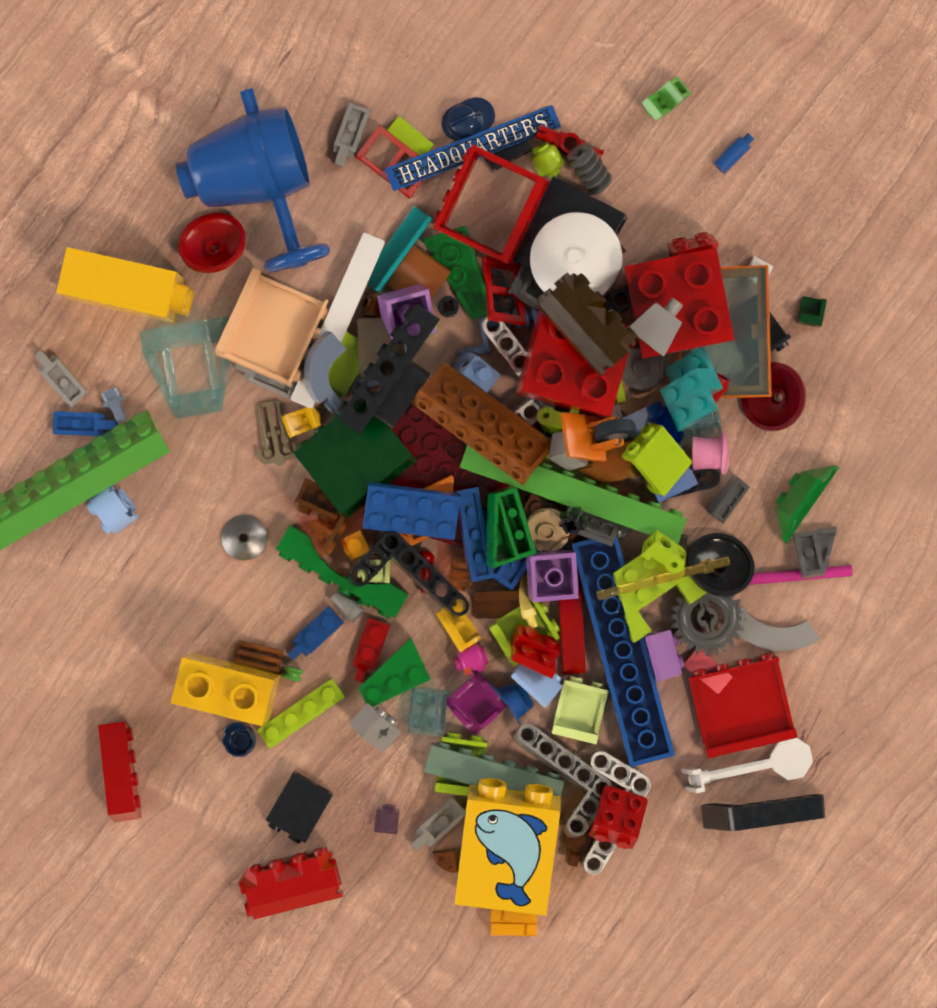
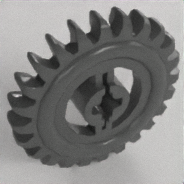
M706 593L692 604H688L684 597L683 599L675 598L679 606H672L671 610L677 614L670 615L669 617L671 620L676 621L670 626L672 629H678L674 637L682 636L679 642L680 645L688 642L687 651L692 647H696V655L699 654L701 649H704L705 656H708L710 649L717 655L718 647L726 652V643L734 646L732 637L740 639V635L736 630H744V627L738 624L745 621L744 617L738 615L744 612V608L736 607L741 603V600H732L734 596L721 597ZM708 602L717 604L724 613L723 626L717 632H715L714 628L718 622V615L713 608L709 607ZM698 604H700L701 610L697 615V623L701 629L706 630L707 634L698 632L691 623L690 615ZM703 604L706 607V614H708L709 618H712L710 630L706 621L703 620L705 615Z

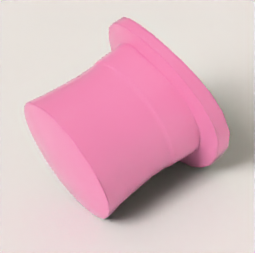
M722 432V437L714 438L693 436V470L718 469L721 470L722 475L727 474L729 452L726 432Z

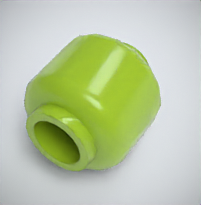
M546 142L532 150L533 154L530 160L539 176L548 175L549 178H552L561 172L560 168L564 164V159L554 144Z

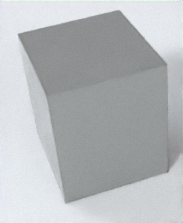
M563 431L552 434L548 457L550 460L568 471L587 466L588 460L567 458Z

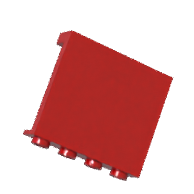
M772 653L759 655V660L755 661L745 658L738 660L737 665L729 667L728 663L714 666L715 670L706 672L705 668L692 671L693 675L688 676L704 750L708 759L798 738L781 674L780 659L777 655L773 656ZM725 673L733 676L719 694L700 680Z

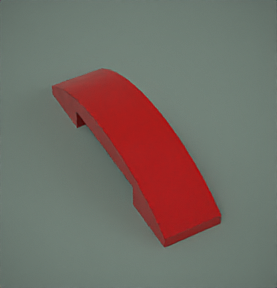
M578 582L579 598L558 600L563 675L586 673L580 582Z

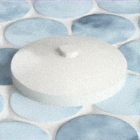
M567 213L549 221L537 234L530 253V266L533 277L544 292L549 288L552 291L557 288L554 283L568 272L570 275L582 273L589 280L590 284L588 286L594 293L598 291L602 296H605L617 282L623 265L622 247L615 232L606 222L587 213Z

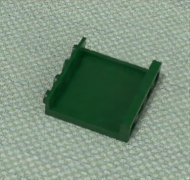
M358 399L354 402V408L358 412H363L367 409V403L363 399ZM336 413L332 417V421L327 425L319 427L315 431V435L309 440L302 441L293 453L338 512L348 519L366 504L369 482L389 485L418 460L406 448L392 428L375 416L371 418L362 433L359 434L337 419L340 414Z

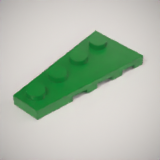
M466 225L453 229L470 238ZM444 233L423 239L433 258L451 270L447 281L451 284L471 320L486 316L485 282L474 248Z

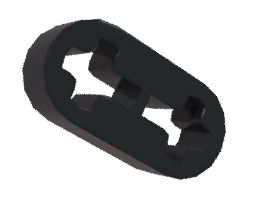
M491 270V275L495 274L496 277H501L502 280L499 281V286L509 288L503 273L499 270ZM493 293L494 308L502 313L509 311L513 305V298L503 295L504 299H509V302L506 303L507 307L503 308L501 305L497 306L496 302L499 301V296Z

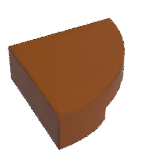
M455 849L432 852L435 862L442 869L451 873H458Z

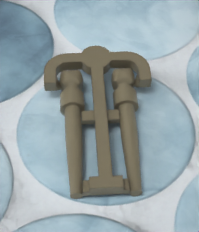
M280 401L256 404L262 439L261 446L264 448V451H256L257 457L263 464L274 463L278 466L283 465L286 460L296 457L293 452L297 450V443L289 445L290 438L287 435L281 418L283 413ZM276 405L280 430H275L271 411V406ZM266 407L271 432H266L261 408ZM281 434V444L284 445L283 452L285 454L292 452V454L286 456L280 454L277 435ZM272 436L275 455L271 459H264L263 455L265 458L272 456V451L269 448L271 446L270 440L268 439V437Z

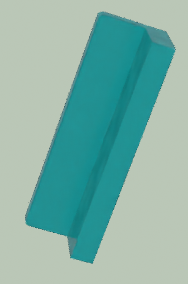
M414 206L380 253L367 286L379 294L382 292L413 245H416L432 223L433 218L431 216H427Z

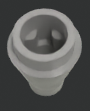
M337 591L330 599L345 620L352 623L356 622L365 610L361 607V603L340 591Z

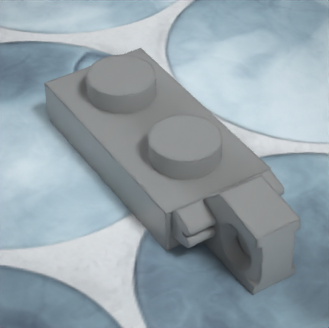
M349 102L334 142L333 152L337 153L335 166L344 168L347 157L353 159L371 110Z
M43 350L34 355L42 364L38 368L41 372L40 374L71 408L89 393L59 358H56L54 355L49 358Z
M235 365V369L245 373L243 378L248 380V382L291 399L297 382L294 381L292 387H289L241 365Z
M452 796L419 826V829L416 831L419 836L411 843L412 847L418 851L424 844H427L429 847L433 844L435 845L465 817L466 810Z

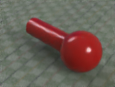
M423 550L419 553L431 565L434 564L435 557L431 551ZM422 568L421 580L427 581L430 574L428 570ZM420 589V593L427 594L423 589Z

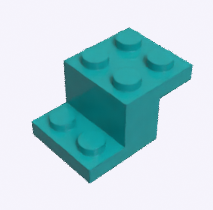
M705 348L696 349L665 369L671 383L660 389V392L678 431H684L718 410L712 395L723 389Z

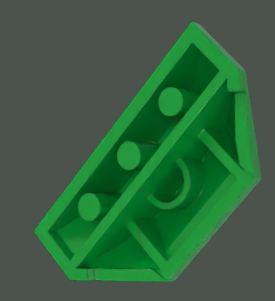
M834 465L801 471L800 474L795 473L788 483L791 487L786 493L782 491L775 501L778 504L775 511L782 542L787 543L838 471V466Z

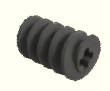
M581 144L568 154L567 158L571 160L570 166L575 168V174L580 175L579 180L584 182L583 186L588 189L590 195H597L609 186L612 175L607 171L606 166L603 165V161L598 157L591 144Z

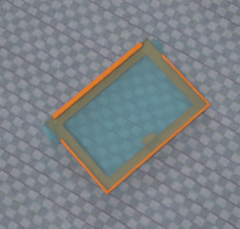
M768 265L721 267L735 340L702 347L705 348L715 372L730 380L729 389L721 398L772 397ZM696 349L678 352V361Z

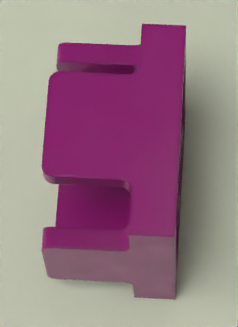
M480 673L472 675L444 701L452 710V713L474 736L489 725L508 706Z

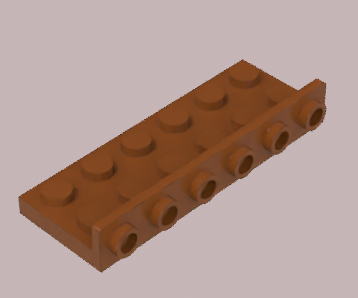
M446 362L419 389L412 401L413 405L521 485L527 482L530 475L549 454L550 439Z

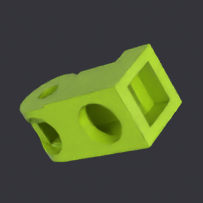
M544 407L539 410L537 421L545 432L554 434L563 431L562 412H557L552 407ZM571 409L569 412L573 414H581L580 411Z
M656 530L643 543L641 556L646 560L653 557L664 564L669 572L679 573L685 566L686 551L659 530Z

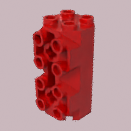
M327 847L315 849L313 854L307 856L305 852L294 854L290 858L291 861L283 862V858L269 861L267 866L261 867V864L248 866L245 870L246 872L242 874V878L238 881L241 894H246L247 900L244 903L247 917L252 916L253 920L343 897V890L338 891L340 889L339 885H342L336 859H330L334 855L333 850L328 851Z

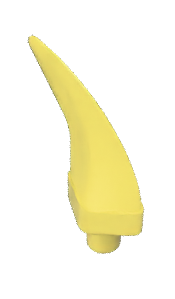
M523 574L519 587L522 619L526 618L528 626L534 628L538 626L535 618L537 611L532 601L528 598L527 575Z

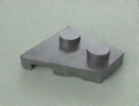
M837 527L793 534L792 538L802 579L825 575Z

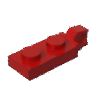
M368 618L353 660L354 664L352 667L358 668L354 680L363 683L366 672H373L390 628L389 624Z

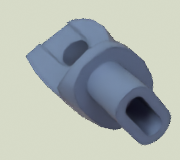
M118 387L101 393L104 401L102 406L111 408L117 423L126 420V415L120 404L125 396H121Z

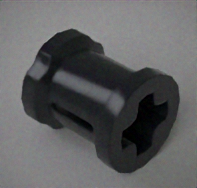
M445 296L439 301L438 309L442 316L446 318L454 317L459 310V304L454 297ZM453 302L452 307L454 311L448 310L447 313L444 312L443 303Z

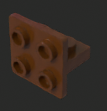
M305 478L298 496L294 500L297 511L310 516V513L318 515V520L328 525H331L332 522L337 523L340 515L338 510L316 482Z

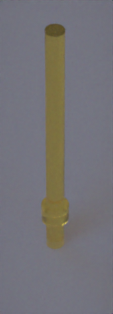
M728 556L714 560L710 558L700 561V564L685 567L679 573L667 572L597 591L598 600H603L702 572L703 574L711 573L716 568L730 565V560Z

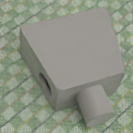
M671 298L664 308L655 303L630 328L639 339L664 356L682 324L675 316L683 305L674 298Z

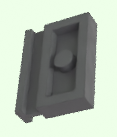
M522 265L508 294L516 295L517 299L537 309L539 302L536 299L544 291L535 281L531 269Z

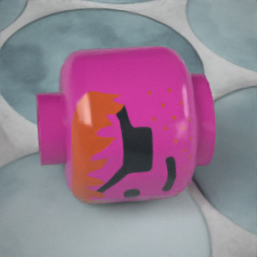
M474 643L461 653L457 650L458 657L454 658L457 670H462L466 676L485 671L486 664H489L484 646L480 647L477 643Z

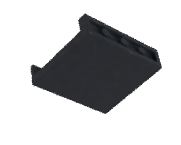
M552 177L512 261L531 269L530 253L537 234L549 221L563 214L579 212L594 215L606 222L617 237L628 218L625 213Z

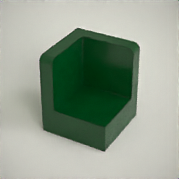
M802 297L797 323L821 327L827 299L822 298L820 300Z

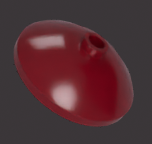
M771 362L772 397L741 398L746 417L756 427L766 431H780L793 425L801 416L806 404V388L801 376L795 369L783 363ZM759 366L748 375L743 386L760 385ZM782 394V400L779 402L778 395Z

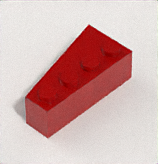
M126 721L98 725L108 816L114 822L141 819V798L138 795L137 788L139 786V778L134 767L136 753L134 749L132 750L131 741H134L133 728L129 727Z

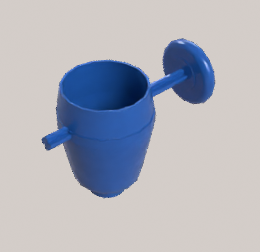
M253 88L241 91L240 95L246 115L240 116L190 144L186 152L187 161L176 164L177 177L185 198L189 199L199 196L201 202L207 207L235 206L273 201L288 252L279 254L264 262V269L269 273L288 268H298L307 265L308 262L326 257L330 252V248L325 243L300 247L286 197L310 185L303 150L287 108L283 106L259 110Z

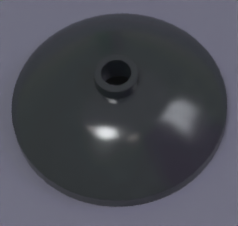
M723 533L704 535L693 543L687 555V569L692 580L709 594L721 597L737 595L744 591L753 579L755 571L753 557L749 549L733 536Z

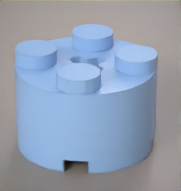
M116 484L91 497L86 505L90 513L94 516L97 515L102 521L100 525L107 534L111 532L114 534L120 533L140 517L139 513L134 514L133 511L136 507L128 495L121 488L117 491L113 487Z

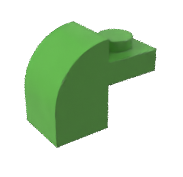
M677 76L667 82L656 93L646 98L642 104L645 107L646 113L653 117L655 121H659L679 106L692 93Z

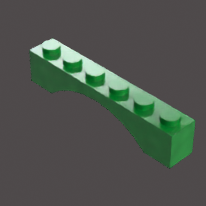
M289 525L276 547V550L280 551L278 556L289 562L291 559H294L300 563L298 567L309 574L313 570L319 574V580L328 585L331 582L339 586L338 591L347 596H350L351 593L359 597L357 602L368 608L373 605L379 609L377 613L388 620L391 616L396 618L409 595L391 583L366 584L359 588L352 586L348 582V578L341 576L325 563L314 547L311 537L292 525Z

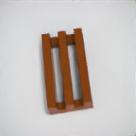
M239 640L234 663L279 673L284 650ZM245 646L276 653L278 658L243 651L242 648ZM243 655L274 662L276 667L243 660L240 657Z

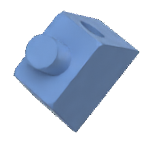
M462 351L451 366L486 393H488L500 377V374L479 356L466 351Z

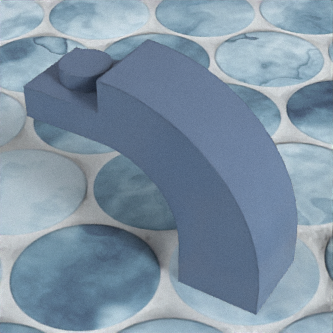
M326 331L313 343L308 351L304 364V380L308 393L314 402L321 403L325 400L323 404L333 414L334 412L338 413L337 410L343 402L332 390L328 374L332 363L346 351V348L332 332Z

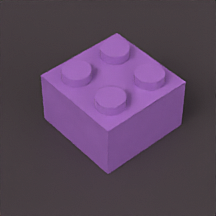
M571 549L543 551L526 557L528 598L532 602L579 598L576 552Z

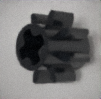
M568 506L566 512L561 511L559 515L561 521L558 526L563 528L566 532L565 534L569 533L577 536L580 529L585 530L587 526L585 521L588 515L583 513L581 507Z

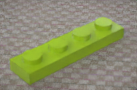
M331 678L263 725L257 732L269 749H271L339 702L345 695L334 679Z

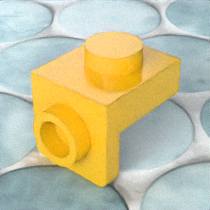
M314 406L312 409L305 407L281 417L289 438L321 426L320 414Z

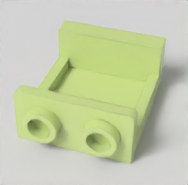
M570 676L569 680L564 679L551 733L597 744L598 732L609 690L605 689V684L592 681V684L588 685L582 683L583 679Z

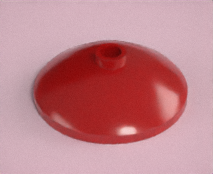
M225 213L205 214L190 222L181 233L178 242L179 254L183 262L194 271L201 273L219 272L230 267L240 258L246 246V234L241 223L231 215Z

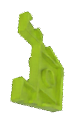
M641 554L613 572L632 643L637 642L651 632L639 610L676 585L688 604H692L707 593L697 586L683 571L679 573L669 572L664 564L653 557L646 560Z

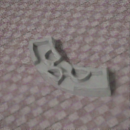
M745 608L744 612L738 614L744 617L745 621L738 623L744 627V630H736V632L742 639L764 649L775 651L796 650L820 640L808 620L796 626L776 628L760 623Z

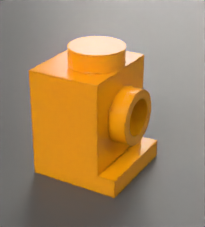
M361 530L341 540L342 546L351 561L366 554L371 549Z

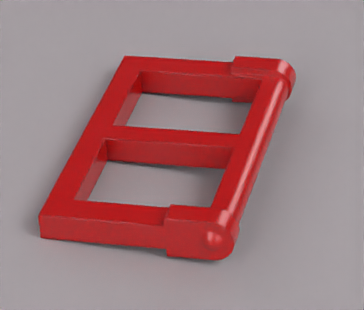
M378 125L364 146L357 152L355 158L390 183L385 170L383 171L365 157L379 136L382 134L400 148L386 168L396 165L405 153L412 158L419 156V154L384 127ZM424 180L412 184L409 189L404 187L398 190L410 199Z
M483 257L482 265L487 319L494 322L500 321L524 326L526 324L524 302L517 299L516 295L508 294L510 288L492 285L490 267L513 271L515 280L520 270V264L511 262V265L496 258ZM493 293L515 297L517 315L495 312Z

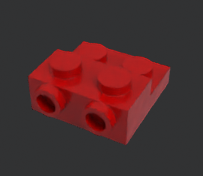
M519 624L510 638L511 660L552 679L556 673V659L560 654L559 642L551 636L537 633L530 626Z

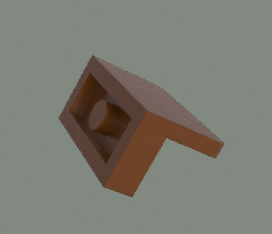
M519 590L473 591V617L475 619L501 618L519 606Z

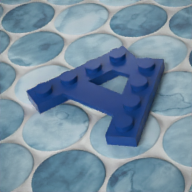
M472 487L454 491V493L461 494L458 517L470 582L493 578L509 590H513L526 570V557L496 568L487 567V511L482 510L479 488Z

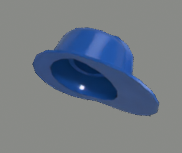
M487 680L493 690L509 706L517 722L521 725L519 719L534 706L528 692L518 684H509L496 689Z

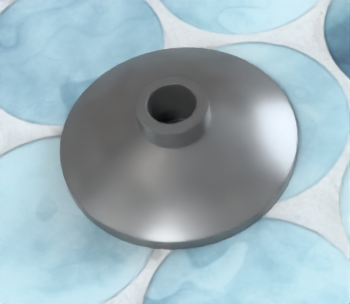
M239 515L229 520L224 526L221 536L222 545L231 557L243 561L251 560L259 556L265 549L267 532L262 522L250 515ZM242 533L248 536L246 542L240 541L239 537Z

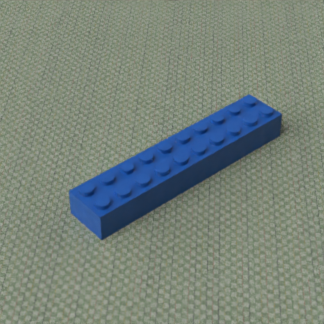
M616 537L612 546L593 539L572 543L571 547L576 552L577 570L629 766L634 767L675 756L645 639L642 637L637 642L632 643L628 624L624 617L625 613L622 602L620 601L613 572L625 565L618 537Z

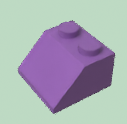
M421 284L377 296L381 318L389 336L397 324L403 325L406 320L403 315L410 305L415 307L418 303L434 314L429 289ZM415 322L408 324V334L412 336L418 335L420 333V326ZM436 326L430 335L437 333Z
M670 629L644 636L656 682L682 674L681 669L685 668L682 655H677L675 646H679L678 639L674 637L675 632L671 633Z

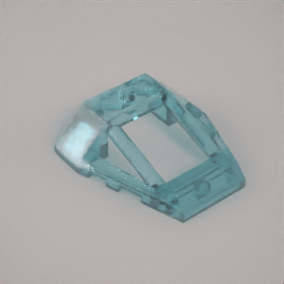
M229 318L192 321L161 326L140 332L143 355L177 419L222 412L230 361L221 357L218 377L213 343L219 342ZM203 344L211 390L179 395L170 349ZM157 352L162 353L167 383L155 356Z

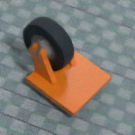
M561 413L567 458L605 462L607 460L606 451L623 446L624 442L634 439L637 434L636 425L632 420L621 419L620 417L615 418V416L601 420L597 416Z

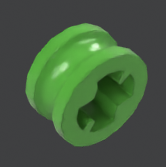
M284 665L285 673L281 677L301 682L300 674H303V670Z

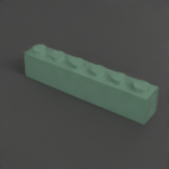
M437 741L436 744L431 743L424 767V772L470 785L479 786V780L483 778L502 780L507 784L506 789L525 791V786L528 784H542L553 789L552 795L561 796L565 782L563 778H560L561 774L553 771H547V774L538 772L539 768L531 765H525V768L516 766L517 762L509 759H503V762L494 760L493 755L481 753L480 756L472 754L471 749L459 747L458 750L450 748L449 743Z

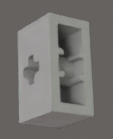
M368 703L349 723L362 738L382 752L401 733L396 727L398 722L391 715L386 714L379 706L373 708Z

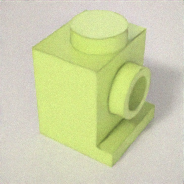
M369 559L373 566H378L381 561L380 559ZM390 560L369 583H390ZM358 570V578H362L363 582L365 575L362 571Z

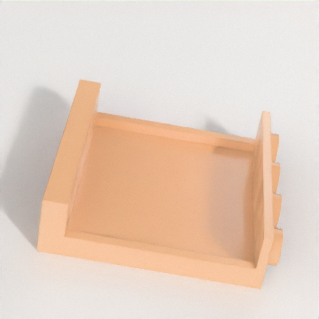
M252 268L216 346L215 355L292 387L293 382L298 383L303 370L300 367L303 361L306 360L312 340L316 341L321 331L318 327L321 321H325L330 310L327 308L329 300L325 299V302L317 300L262 276L260 270Z

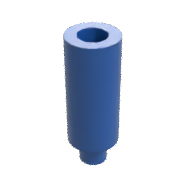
M749 133L743 138L739 136L713 164L725 174L751 148L749 144L754 138Z

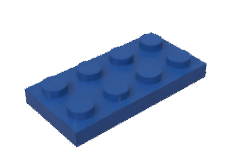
M369 482L363 528L454 540L461 494Z

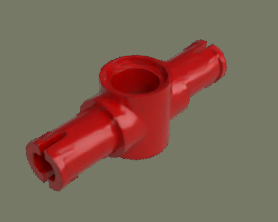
M543 125L540 126L539 132L536 135V139L554 144L567 156L572 150L564 147L565 140L573 139L577 146L586 143L585 140L580 139L575 133H565L563 131L559 133ZM593 147L601 159L605 150Z

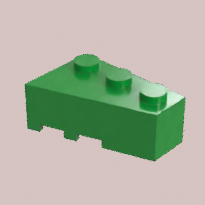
M508 486L488 493L486 566L496 568L536 554L517 487Z
M412 637L359 687V691L366 704L368 703L374 707L431 680Z

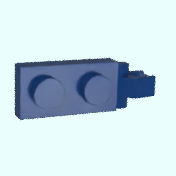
M54 411L53 434L100 436L105 434V430H113L118 425L117 421L106 420V415L100 413Z
M328 606L292 641L295 647L287 655L294 661L301 653L305 656L311 654L344 621Z

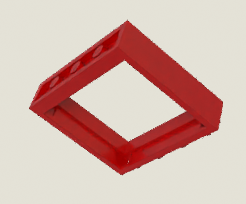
M472 144L471 148L468 147L466 154L464 153L462 160L464 163L462 168H458L453 176L452 181H454L452 189H448L443 197L442 202L445 204L442 210H438L435 214L436 217L433 221L435 225L433 228L511 265L550 181ZM479 155L535 182L502 253L446 226Z

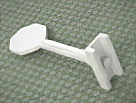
M794 738L777 742L768 759L709 772L708 770L701 771L700 768L695 767L681 768L682 773L689 774L690 785L685 786V791L701 793L705 792L704 785L709 784L713 780L772 768L774 772L786 780L802 778L812 765L813 760L810 746L800 739Z

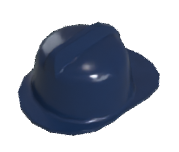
M477 97L456 104L449 108L442 118L443 131L447 137L458 141L490 129L495 119L494 108L487 100Z

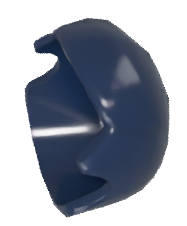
M232 722L224 727L221 742L227 753L234 757H245L254 750L256 734L252 727L242 722Z

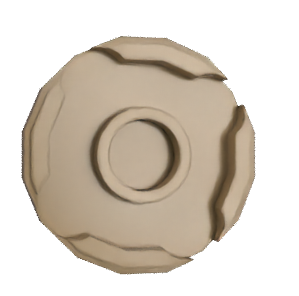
M541 508L532 512L526 519L536 550L556 551L567 543L569 533L565 534L566 532L563 528L558 526L561 521L559 518L561 512L558 510Z

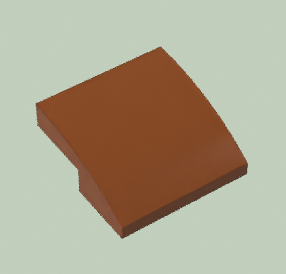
M413 245L386 285L396 291L421 284L429 289L432 300L451 273V270L416 245Z

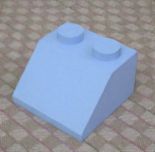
M521 664L510 674L511 678L544 708L563 687L559 683L562 678L556 673L551 679Z

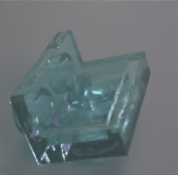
M427 687L412 688L408 733L434 736L444 735L448 690Z

